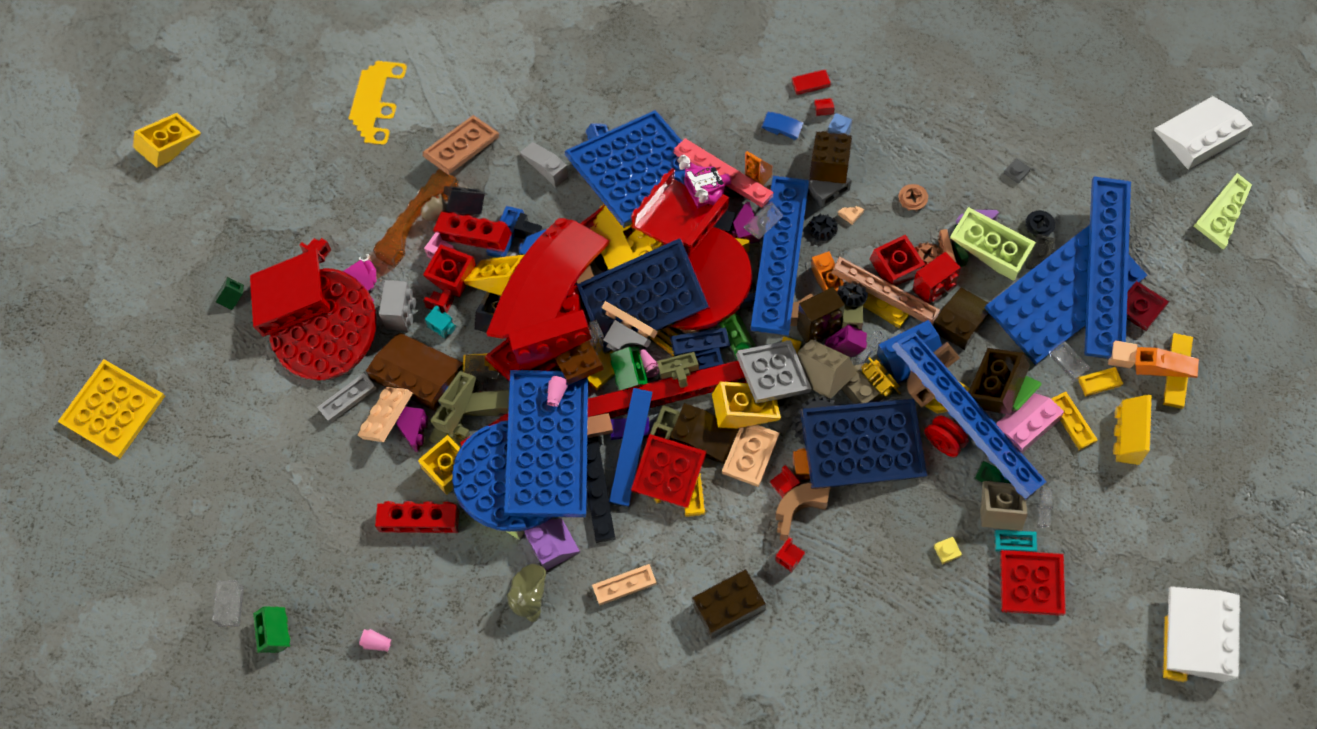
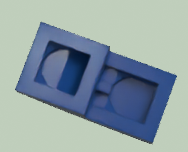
M767 112L761 128L775 135L781 133L796 140L803 123L782 114Z

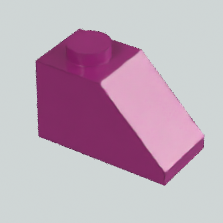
M750 201L744 204L734 220L733 230H731L733 237L747 239L749 244L760 241V232Z
M848 324L825 340V346L848 357H855L866 349L867 333Z

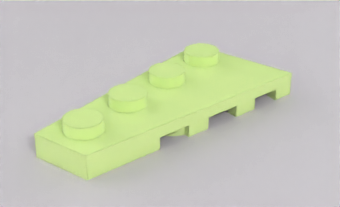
M1237 173L1194 224V227L1220 248H1226L1229 242L1228 239L1234 230L1235 222L1241 213L1240 210L1246 201L1252 184Z

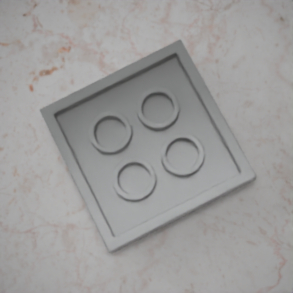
M791 340L737 351V359L756 404L810 392L811 386Z

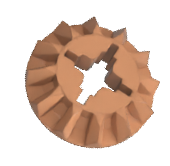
M909 184L900 190L899 202L908 211L916 210L917 212L918 209L924 208L927 204L928 193L920 185ZM911 193L914 196V198H916L915 203L912 199H910Z
M928 241L914 247L925 265L942 254L941 248L939 249L936 244H930ZM931 251V255L924 260V253Z

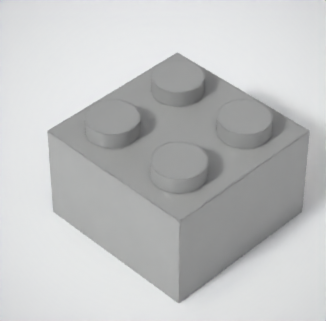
M385 280L379 316L386 331L409 332V326L413 324L412 308L416 306V298L413 297L412 289H410L406 281Z

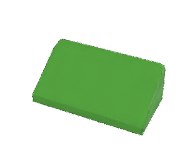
M733 314L719 323L721 328H726L733 352L741 342H747L753 348L756 346L739 315Z
M1026 376L1011 411H1018L1041 386V382Z

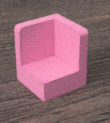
M436 232L424 249L427 257L432 259L440 244L452 249L454 247L443 241L440 233Z

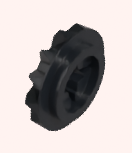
M1042 210L1031 212L1025 221L1027 231L1032 233L1034 237L1040 236L1041 239L1044 236H1050L1054 232L1056 225L1053 216ZM1043 220V225L1038 229L1037 224Z
M820 213L816 217L813 216L812 220L809 221L808 230L813 238L827 241L837 234L838 223L829 214L822 215ZM826 222V227L821 232L820 225Z
M844 282L843 286H839L837 291L846 306L858 307L867 301L868 293L865 287L860 286V283L855 285L853 282L850 284ZM852 292H855V293H856V294H853V295H851V296L849 297V293H852Z

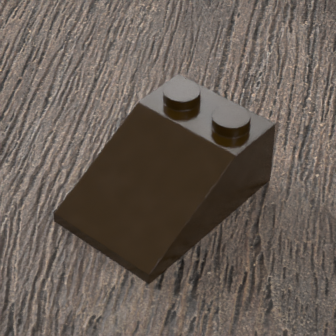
M961 287L944 306L935 319L933 327L939 336L965 350L989 315V312L984 308L988 302Z
M684 403L671 433L670 440L707 452L705 458L725 464L739 429L719 428L716 416L701 408Z

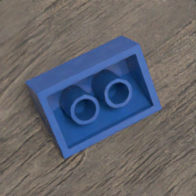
M929 320L878 344L877 355L888 373L898 384L908 379L911 370L908 364L896 354L892 347L897 341L916 332L932 352H935L942 346L940 337Z

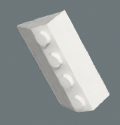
M1212 96L1156 127L1154 131L1189 170L1246 138L1253 125L1242 112Z
M1169 588L1167 669L1223 682L1239 677L1240 595L1218 590Z

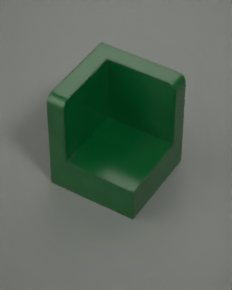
M227 277L217 293L215 303L233 310L243 294L244 285Z

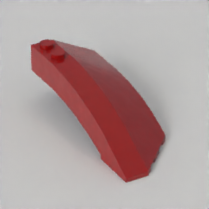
M558 218L529 248L511 275L498 302L487 330V336L505 339L509 337V332L556 318L574 284L589 264L610 244L609 240L574 220Z

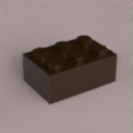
M816 131L809 180L846 184L852 135Z
M834 287L799 303L797 330L805 343H808L811 339L821 343L824 338L832 336L841 330L845 304Z
M987 348L968 392L983 410L1010 415L1030 367L1024 353Z
M746 569L692 597V605L711 639L766 611V603Z

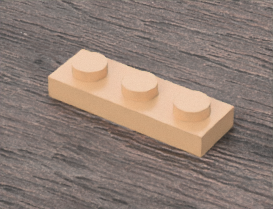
M604 302L602 308L606 310L605 315L614 320L616 317L622 319L621 324L630 329L634 326L639 329L637 333L645 338H648V336L655 338L658 331L610 303Z
M650 564L593 584L592 587L600 606L657 585Z

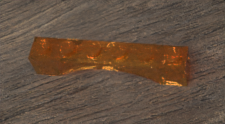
M438 169L430 176L427 184L420 188L418 195L409 202L406 210L397 217L393 226L387 229L381 241L375 244L373 250L377 259L395 269L405 256L406 239L414 222L421 216V208L432 197L439 198V194L442 195L445 201H448V196L444 194V186L459 187L454 176L448 175L441 169Z

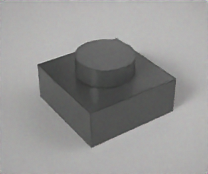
M1016 158L1005 169L1004 174L1019 184L1030 172L1031 168Z

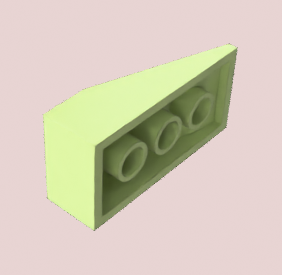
M969 207L950 236V239L996 272L1013 281L1016 279L1036 243Z

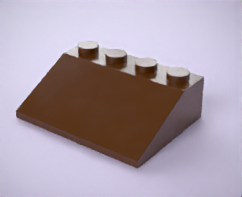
M399 332L375 355L366 372L370 380L384 387L408 389L413 393L410 397L411 400L436 411L439 406L438 400L461 371L463 362Z

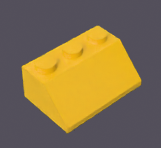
M1152 395L1124 399L1119 407L1116 406L1115 418H1118L1114 427V436H1117V443H1114L1113 446L1116 462L1140 465L1150 451Z

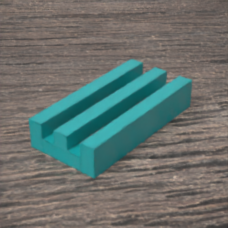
M995 530L994 532L995 552H1001V550L1037 552V532ZM1000 536L1032 538V541L1018 539H1000ZM1000 544L1029 545V546H1032V547L1002 546V545H1000Z

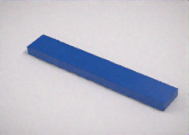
M633 388L609 503L629 507L632 494L631 488L636 475L652 398L651 391Z

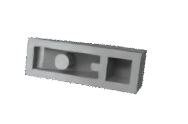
M532 142L520 152V155L553 186L557 187L569 177L567 165L554 153Z

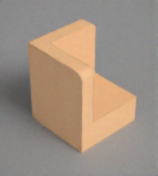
M1114 341L1112 357L1108 360V365L1130 369L1136 363L1137 344Z

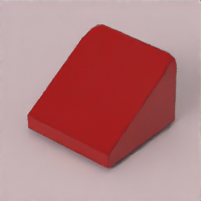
M832 98L814 100L816 116L834 115L835 108Z

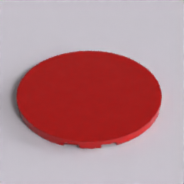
M713 227L689 257L710 308L671 325V327L684 330H699L715 326L718 322L732 316L749 293L752 269L748 254L735 237Z
M332 268L320 269L322 297L330 304V311L272 333L269 337L271 347L279 362L293 374L309 380H330L352 370L368 352L375 335L376 311L368 290L355 277Z

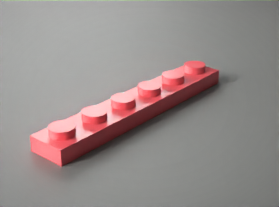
M684 139L674 148L675 155L678 157L686 155L690 162L696 166H713L719 175L728 173L731 178V184L726 186L761 208L773 197L771 190L687 139Z

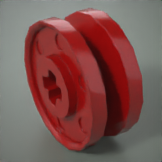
M941 415L936 416L932 424L928 425L924 431L929 442L940 452L950 457H957L961 452V448H965L969 442L968 436L959 425Z

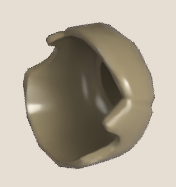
M441 194L438 195L439 198L432 197L421 208V215L425 220L437 221L441 212H447V203Z

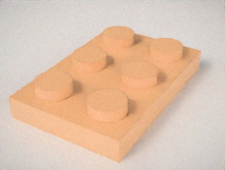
M386 387L381 392L376 405L372 407L367 420L361 425L358 436L364 440L384 442L413 393L408 389Z
M759 425L739 428L722 469V474L759 487L780 433Z

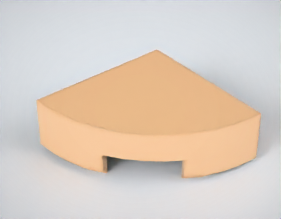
M857 206L844 207L838 211V215L851 225L864 213V209Z

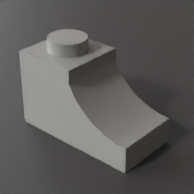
M616 320L603 339L608 343L607 347L615 352L618 349L622 350L632 345H642L648 348L651 343L647 338Z

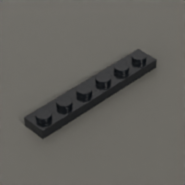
M598 436L587 438V493L596 543L616 540Z

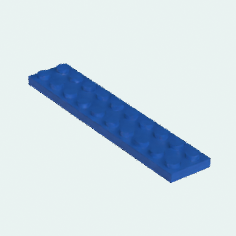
M779 176L772 177L771 191L773 192V197L769 200L751 331L789 335L809 180Z
M1095 176L1092 178L1084 356L1110 359L1112 357L1113 342H1126L1131 181Z
M916 332L897 341L892 346L896 354L908 364L910 370L921 379L923 385L935 395L936 400L942 403L948 410L949 415L955 418L963 431L969 434L975 441L976 446L983 450L991 463L996 465L1003 477L1010 481L1018 494L1026 499L1046 483V480Z

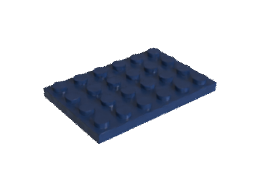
M680 238L577 284L604 354L614 350L608 348V343L603 339L615 320L619 323L623 321L618 317L614 320L605 315L606 310L602 308L605 301L656 331L710 308ZM632 326L631 330L635 331L636 333L639 330L634 326Z
M914 399L805 408L800 410L812 489L927 477Z

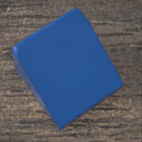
M591 123L586 130L588 140L608 132L606 124Z

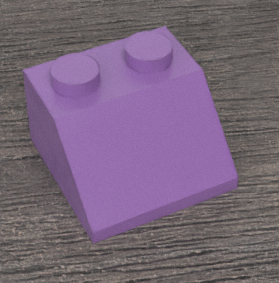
M562 518L548 520L535 528L524 530L533 551L546 571L580 553Z

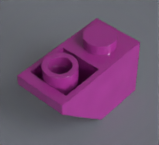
M404 407L398 417L397 426L412 449L418 452L419 447L424 442L423 431L428 426V416H426L424 409Z

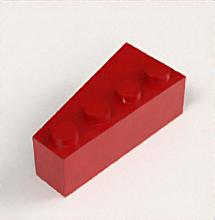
M583 310L508 333L512 351L521 370H530L592 339Z

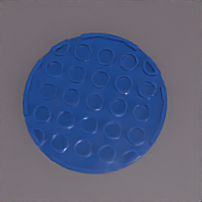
M501 421L498 424L485 426L478 430L462 445L455 458L452 471L454 491L466 513L486 527L509 532L532 529L547 522L552 517L504 516L508 421Z

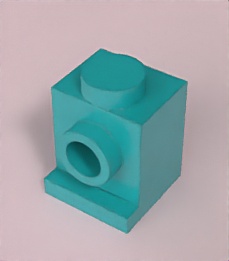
M437 305L425 318L427 327L443 338L452 334L456 329V325L452 322V317L445 312L442 314Z

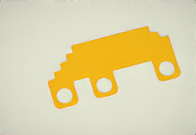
M375 61L374 66L370 65L368 70H362L349 120H353V125H357L356 130L361 131L360 136L365 137V143H387L389 130L375 128L374 123L376 117L385 119L394 117L396 105L380 101L387 77L403 78L407 69L406 64ZM395 66L402 67L403 72L400 75L392 73V69ZM384 106H390L392 113L383 115L381 109ZM382 131L385 133V138L382 141H377L374 138L375 133Z
M606 205L597 215L598 218L594 220L595 225L590 228V230L609 240L610 244L601 252L609 270L639 257L642 251H652L650 246H645L633 253L623 231L632 227V224L623 228Z

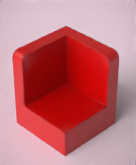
M314 238L308 245L303 242L299 244L303 253L316 248L324 258L331 251L328 242L323 238L319 241Z
M444 288L442 293L433 291L430 298L425 297L423 301L428 309L433 310L437 305L441 313H448L454 297L451 290Z
M784 465L782 472L771 479L770 484L783 499L789 491L800 486V481Z
M791 537L787 539L777 553L775 562L793 572L804 557L805 552L792 544L793 539Z

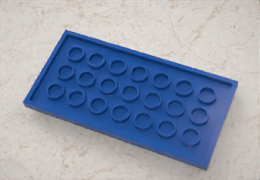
M1090 225L984 307L1035 365L1086 325ZM1130 255L1128 260V291L1136 281L1140 282L1147 276Z
M510 370L504 516L586 517L588 377L568 385L558 407H553L547 404L548 382L552 376L564 378L561 371Z

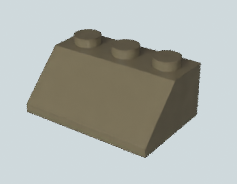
M812 339L798 351L797 356L811 389L830 399L857 374L848 356Z

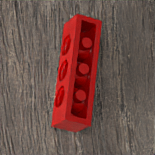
M441 212L433 229L434 233H440L443 241L501 252L505 251L512 234L507 224L502 221L495 222L486 218L478 219L470 215H457L453 212Z
M385 501L384 503H377L375 527L378 532L458 533L459 508L453 502L435 504L434 502L426 501L423 504H415L411 501H405L403 504H396L392 501ZM402 513L401 518L394 519L396 514ZM416 514H422L420 519H413ZM436 514H442L440 519H433Z

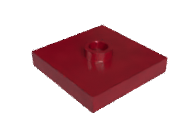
M1136 281L1127 292V320L1147 331L1166 308L1169 301Z

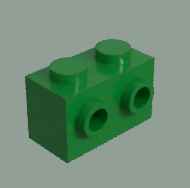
M627 347L610 354L611 366L614 369L615 382L619 391L648 384L639 347Z
M263 606L253 613L257 653H280L290 647V635L288 634L287 626L288 617L285 607Z

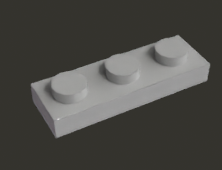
M363 373L317 408L326 420L331 423L376 390V387Z

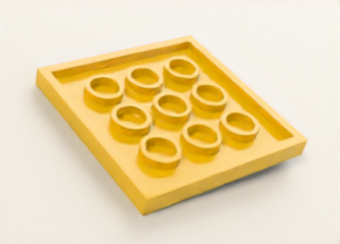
M103 359L58 422L121 459L165 398V395Z

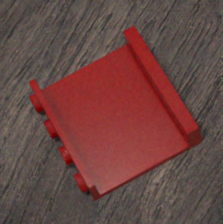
M672 168L667 174L665 173L662 176L661 182L652 188L651 194L642 200L641 206L638 209H634L631 214L632 228L663 244H668L680 238L688 257H690L728 209L729 197L722 194L714 205L707 204L698 208L686 185L674 179L675 169Z
M316 248L250 275L253 327L263 337L330 311V304L322 297L319 264L325 262V258Z

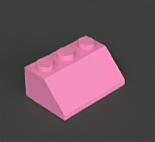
M1034 393L1018 411H1011L1010 415L1006 414L996 425L1017 449L1024 453L1060 421L1064 411L1050 398Z

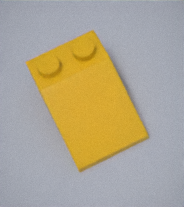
M175 113L134 131L133 148L158 168L172 161L200 136V132L178 113Z
M524 255L482 259L464 280L465 285L501 296L511 275Z
M720 382L712 393L719 428H742L781 419L777 399L756 404L747 383Z

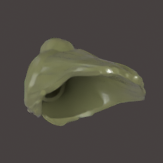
M532 563L517 572L512 579L511 590L507 594L511 610L518 616L526 617L531 622H536L541 615V600L546 577V570L541 565Z

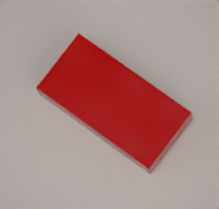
M826 69L792 77L796 95L831 87Z

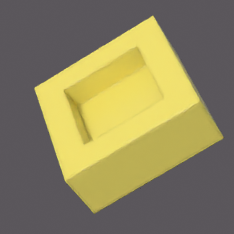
M953 537L934 544L942 564L962 556Z

